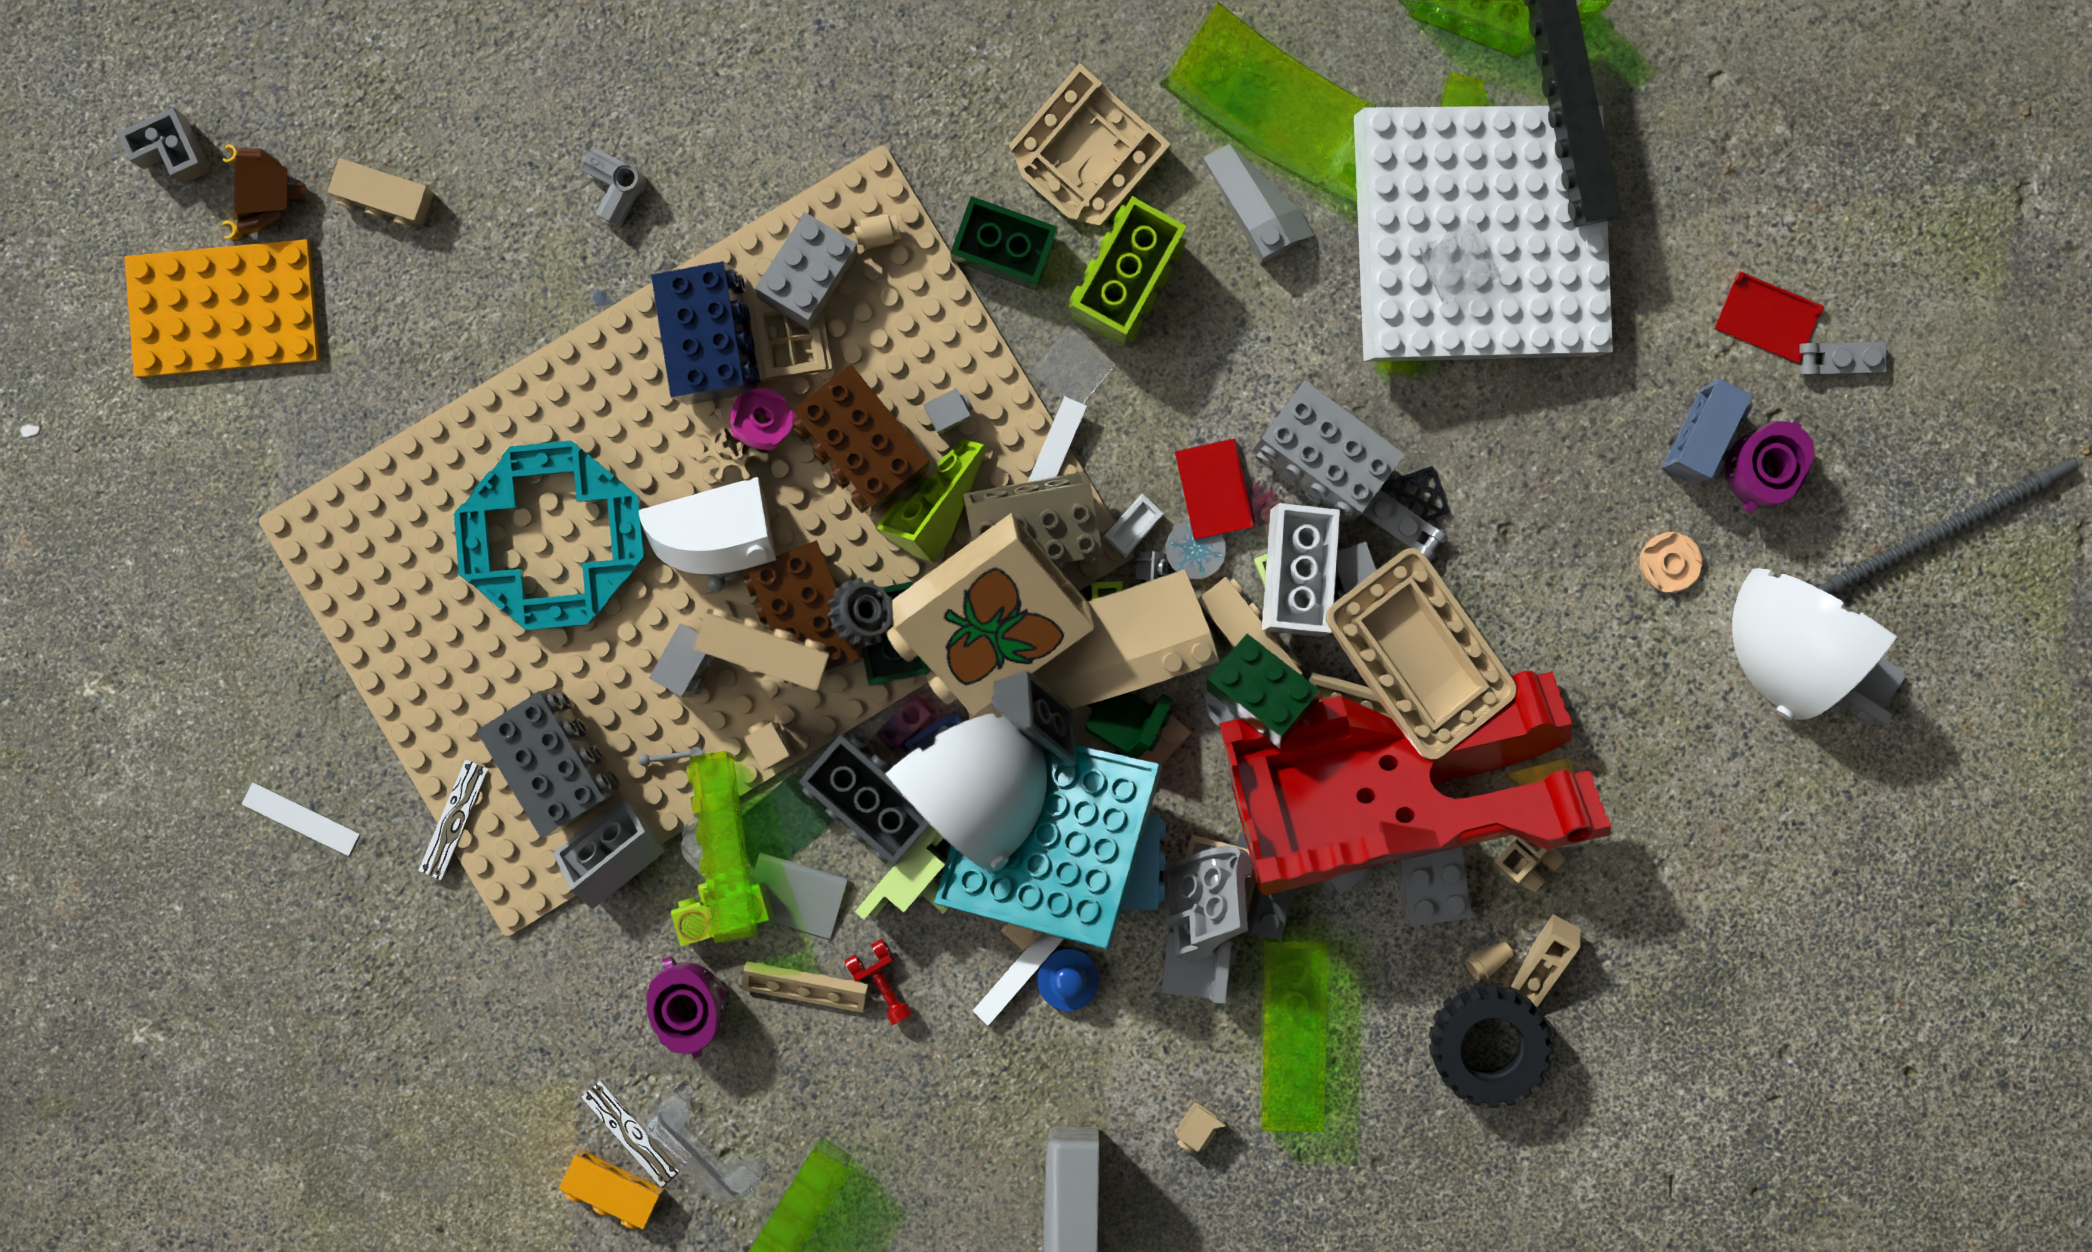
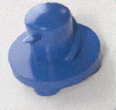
M1072 948L1057 950L1051 953L1039 968V991L1044 1000L1056 1009L1063 1011L1078 1010L1086 1006L1096 995L1099 987L1097 967L1093 960L1080 950Z

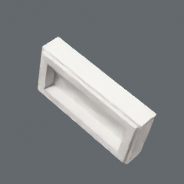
M1141 494L1101 539L1124 560L1165 514L1144 494Z

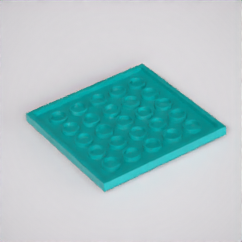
M1077 745V765L1070 766L1042 748L1047 772L1046 793L1041 813L1031 833L1017 850L1008 857L1007 864L992 873L974 864L951 845L934 903L939 906L1110 950L1162 766Z

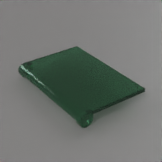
M795 773L791 774L723 831L724 835L728 840L732 841L754 870L760 852L787 860L834 821L818 801L814 802L802 791L804 787L799 783L800 779Z

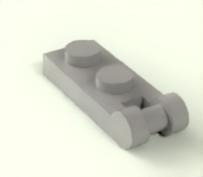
M1886 342L1799 344L1800 354H1803V365H1800V375L1886 372ZM1817 353H1821V365H1816Z
M1380 489L1363 513L1360 514L1406 547L1420 550L1429 562L1435 557L1434 551L1438 545H1443L1448 538L1445 533L1433 527ZM1422 532L1429 536L1424 545L1416 541Z

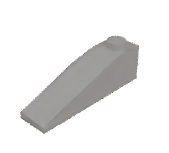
M1231 144L1203 157L1204 163L1260 265L1314 236L1300 209Z

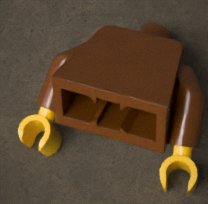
M230 144L225 146V150L233 153L231 158H223L222 160L234 167L233 220L238 221L225 220L222 222L223 227L233 228L232 233L228 236L225 235L224 238L237 241L243 235L261 231L278 222L281 216L286 214L287 201L305 202L306 184L288 183L287 167L282 166L280 161L261 148L237 149Z

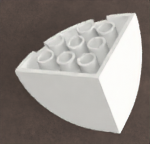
M1752 569L1738 593L1732 617L1733 643L1739 663L1752 685L1760 694L1777 706L1775 711L1789 721H1792V719L1805 720L1816 717L1848 694L1876 665L1897 636L1863 613L1858 615L1854 612H1847L1844 610L1845 605L1843 601L1806 582L1783 573L1780 578L1773 577L1775 573L1768 569Z
M994 713L965 721L937 735L934 745L925 751L917 748L886 773L907 800L951 845L974 864L990 873L1004 867L1009 860L1008 857L1017 850L1031 833L1041 813L1047 785L1046 763L1041 746L1004 716L997 718Z

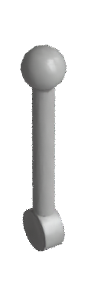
M694 747L691 751L648 756L643 754L639 757L638 762L641 766H648L651 762L687 757L700 759L703 756V750L699 747Z

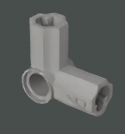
M594 147L592 151L588 152L582 170L610 185L596 215L621 228L636 197L644 192L647 185L646 178L632 165L626 164ZM634 174L635 179L632 185L624 187L626 176Z

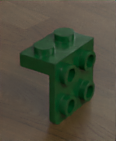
M1128 692L1098 701L1085 725V729L1088 733L1126 756L1139 759L1146 751L1152 752L1158 744L1160 736L1157 735L1159 728H1164L1172 713L1168 709L1173 699L1162 694L1150 705Z

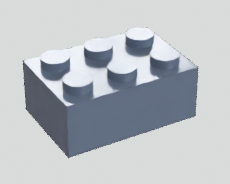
M1721 379L1701 387L1661 469L1693 485L1707 481L1712 477H1717L1724 465V460L1721 458L1725 450L1731 449L1738 437V433L1735 430L1739 422H1744L1751 411L1752 406L1749 405V402L1753 395Z

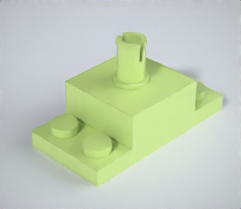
M930 824L856 909L855 913L862 919H865L869 914L875 918L888 902L884 897L888 898L902 912H905L918 896L920 898L923 896L944 914L948 908L934 903L939 887L935 882V876L944 867L947 860L929 845L932 843L936 847L944 837Z

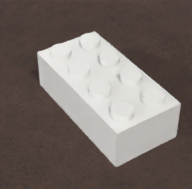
M1279 503L1270 509L1262 631L1323 637L1332 632L1326 622V613L1328 608L1334 603L1340 510Z

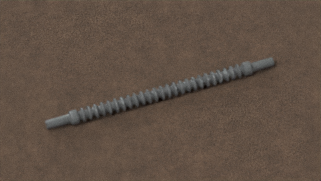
M2072 458L2048 471L2040 470L2034 473L2033 477H2027L2026 482L2021 480L2018 485L2013 484L2010 489L2005 488L2003 494L1997 492L1995 497L1989 496L1987 501L1981 500L1980 505L1973 504L1972 509L1965 508L1964 513L1958 512L1956 517L1950 516L1949 521L1943 519L1941 525L1935 523L1933 529L1927 527L1926 533L1919 531L1918 537L1911 535L1910 541L1904 539L1902 544L1896 543L1895 548L1888 547L1887 552L1880 551L1879 556L1872 555V560L1866 558L1864 564L1858 562L1856 568L1850 566L1848 572L1842 570L1841 575L1834 574L1828 577L1826 583L1816 588L1828 594H1839L1845 591L1846 586L1852 587L1853 582L1860 583L1861 578L1868 579L1869 574L1875 576L1877 570L1883 572L1884 566L1891 568L1892 562L1898 564L1900 558L1906 560L1908 555L1914 556L1915 551L1922 552L1923 547L1930 548L1931 543L1938 544L1939 539L1945 540L1946 535L1952 537L1954 531L1960 533L1962 527L1968 529L1970 524L1976 525L1977 519L1984 521L1985 515L1992 517L1993 512L1999 513L2001 508L2007 509L2008 504L2015 505L2016 500L2019 502L2023 501L2024 496L2029 498L2032 493L2037 494L2039 489L2045 490L2051 487L2053 481L2077 470L2079 465Z

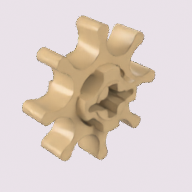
M717 408L714 413L719 420L718 428L711 432L705 431L701 427H697L695 430L698 437L706 438L711 443L708 451L696 455V460L699 464H702L707 459L717 460L720 463L719 470L715 474L718 482L723 481L725 471L732 467L738 468L742 472L743 480L751 479L745 469L746 463L754 458L767 463L769 456L767 453L759 452L755 448L744 444L741 440L736 439L732 435L730 422L724 420L722 410ZM727 434H730L731 439L737 443L739 456H735L731 448L728 447Z

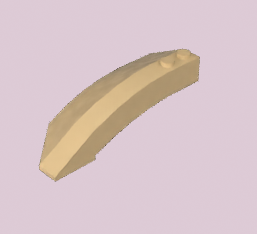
M1183 569L1146 583L1087 601L1094 629L1037 669L1032 675L1073 709L1141 689L1217 663L1219 658L1208 624L1188 575ZM992 702L975 715H972L967 710L970 720L993 713L997 718L1003 716L995 710Z

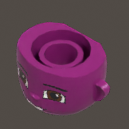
M1773 421L1752 430L1739 439L1728 453L1725 473L1729 488L1743 502V510L1753 514L1756 508L1776 507L1793 498L1800 491L1808 477L1810 466L1815 458L1814 443L1809 434L1801 428V424L1796 421L1792 423L1788 421ZM1763 455H1766L1774 465L1773 478L1769 477L1762 468Z
M672 957L663 958L664 969L651 979L646 994L649 1022L658 1035L660 1043L670 1051L679 1054L692 1053L693 1059L702 1057L703 1048L707 1047L717 1037L724 1022L726 1012L725 991L717 977L705 967L691 962L677 963ZM675 996H690L697 1004V1016L688 1018L677 1012L674 1006Z

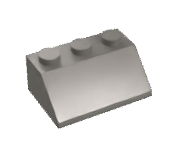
M625 795L556 850L553 855L570 890L591 909H594L666 850L656 832Z

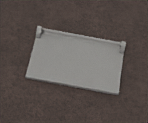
M760 852L752 879L754 878L755 884L764 881L775 916L768 921L831 939L848 879Z

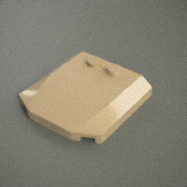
M1079 63L1009 146L1022 178L1069 219L1101 227L1171 147V143L1153 127L1144 122L1109 91L1100 80Z

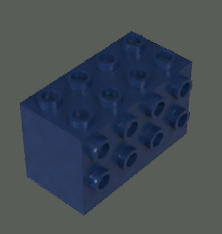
M724 261L652 274L651 279L670 397L685 405L739 396L742 393L744 395L757 388L756 384L760 383V373L757 365H753L751 353H755V343L753 336L748 335L747 323H750L751 319L747 304H743L742 293L746 292V287L742 274L739 275L735 269Z

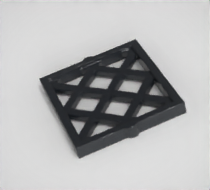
M1433 466L1386 481L1381 487L1382 491L1388 494V488L1397 492L1395 500L1398 502L1401 495L1412 499L1408 506L1409 510L1412 509L1415 501L1424 505L1425 508L1421 516H1418L1425 521L1449 513L1442 494V487L1439 485ZM1424 473L1420 482L1411 478ZM1428 474L1433 478L1434 489L1424 484ZM1404 480L1400 489L1391 485ZM1408 481L1418 486L1414 496L1404 491ZM1422 488L1432 492L1427 502L1418 498ZM1435 494L1440 498L1441 509L1431 504ZM1429 508L1439 512L1425 517Z

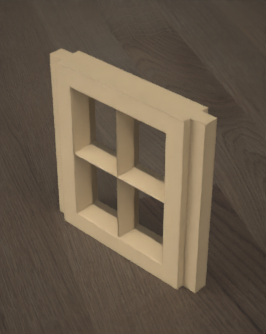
M769 305L749 308L750 325L755 343V355L760 373V381L833 370L823 310L809 330V333L793 336L789 317ZM783 315L787 337L770 339L767 317ZM811 339L814 361L797 364L794 342ZM788 343L791 365L775 367L771 345Z

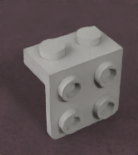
M1881 657L1869 673L1835 705L1842 709L1851 710L1857 714L1855 717L1868 726L1886 725L1893 714L1885 710V708L1904 680L1905 673Z
M1170 932L1167 935L1162 980L1163 992L1172 995L1209 998L1213 1003L1225 1004L1226 996H1231L1233 989V978L1228 977L1229 965H1235L1236 947L1231 946L1232 941L1228 939L1217 946L1214 955L1189 962L1175 956L1174 932Z

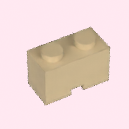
M763 720L748 728L751 734L744 737L761 771L769 770L796 755L779 722L770 723L769 720Z

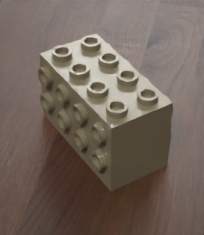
M1085 471L963 494L972 541L1012 512L1058 568L1066 566L1065 562L1077 560L1079 564L1096 561L1098 556H1103L1091 482Z

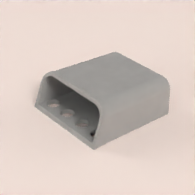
M1059 1126L1053 1127L1048 1133L1042 1252H1097L1099 1127Z

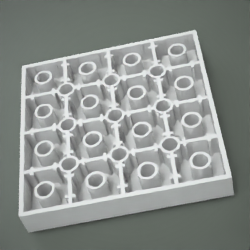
M1600 105L1599 111L1604 130L1603 105ZM1549 106L1364 107L1354 115L1364 362L1589 357L1613 352L1608 221L1575 228L1574 221L1570 219L1568 214V193L1561 182V174L1563 172L1561 160L1557 158L1555 153V132L1548 120Z

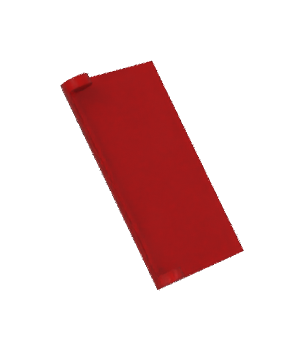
M1738 271L1714 329L1799 364L1803 355L1800 354L1799 344L1808 343L1816 321L1824 310V306Z
M1236 439L1175 451L1194 540L1242 529L1250 530L1255 528Z

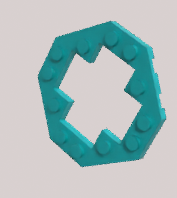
M573 441L510 446L492 471L489 470L474 488L475 491L466 502L461 504L454 512L459 575L527 631L590 625L646 558L643 526L639 516V510H641L640 496ZM574 473L576 502L607 500L613 560L582 563L585 594L526 599L523 569L492 571L487 512L518 509L515 478Z

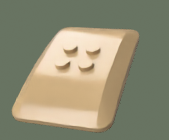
M1408 548L1401 551L1333 603L1327 610L1326 622L1335 638L1379 702L1423 758L1430 760L1442 757L1515 697L1516 685L1514 680L1429 560L1416 548Z

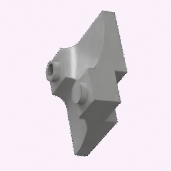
M1220 846L1165 865V871H1163L1165 922L1167 925L1174 927L1176 957L1189 962L1214 955L1215 948L1224 941L1248 931L1245 878L1252 875L1251 859L1245 850L1234 846Z

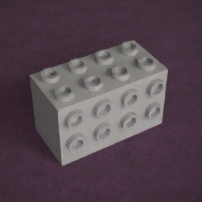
M1305 380L1252 450L1256 454L1255 458L1262 465L1268 468L1273 466L1281 472L1280 477L1292 486L1296 484L1306 491V497L1314 503H1323L1329 509L1340 510L1339 521H1347L1348 523H1351L1363 513L1405 455Z

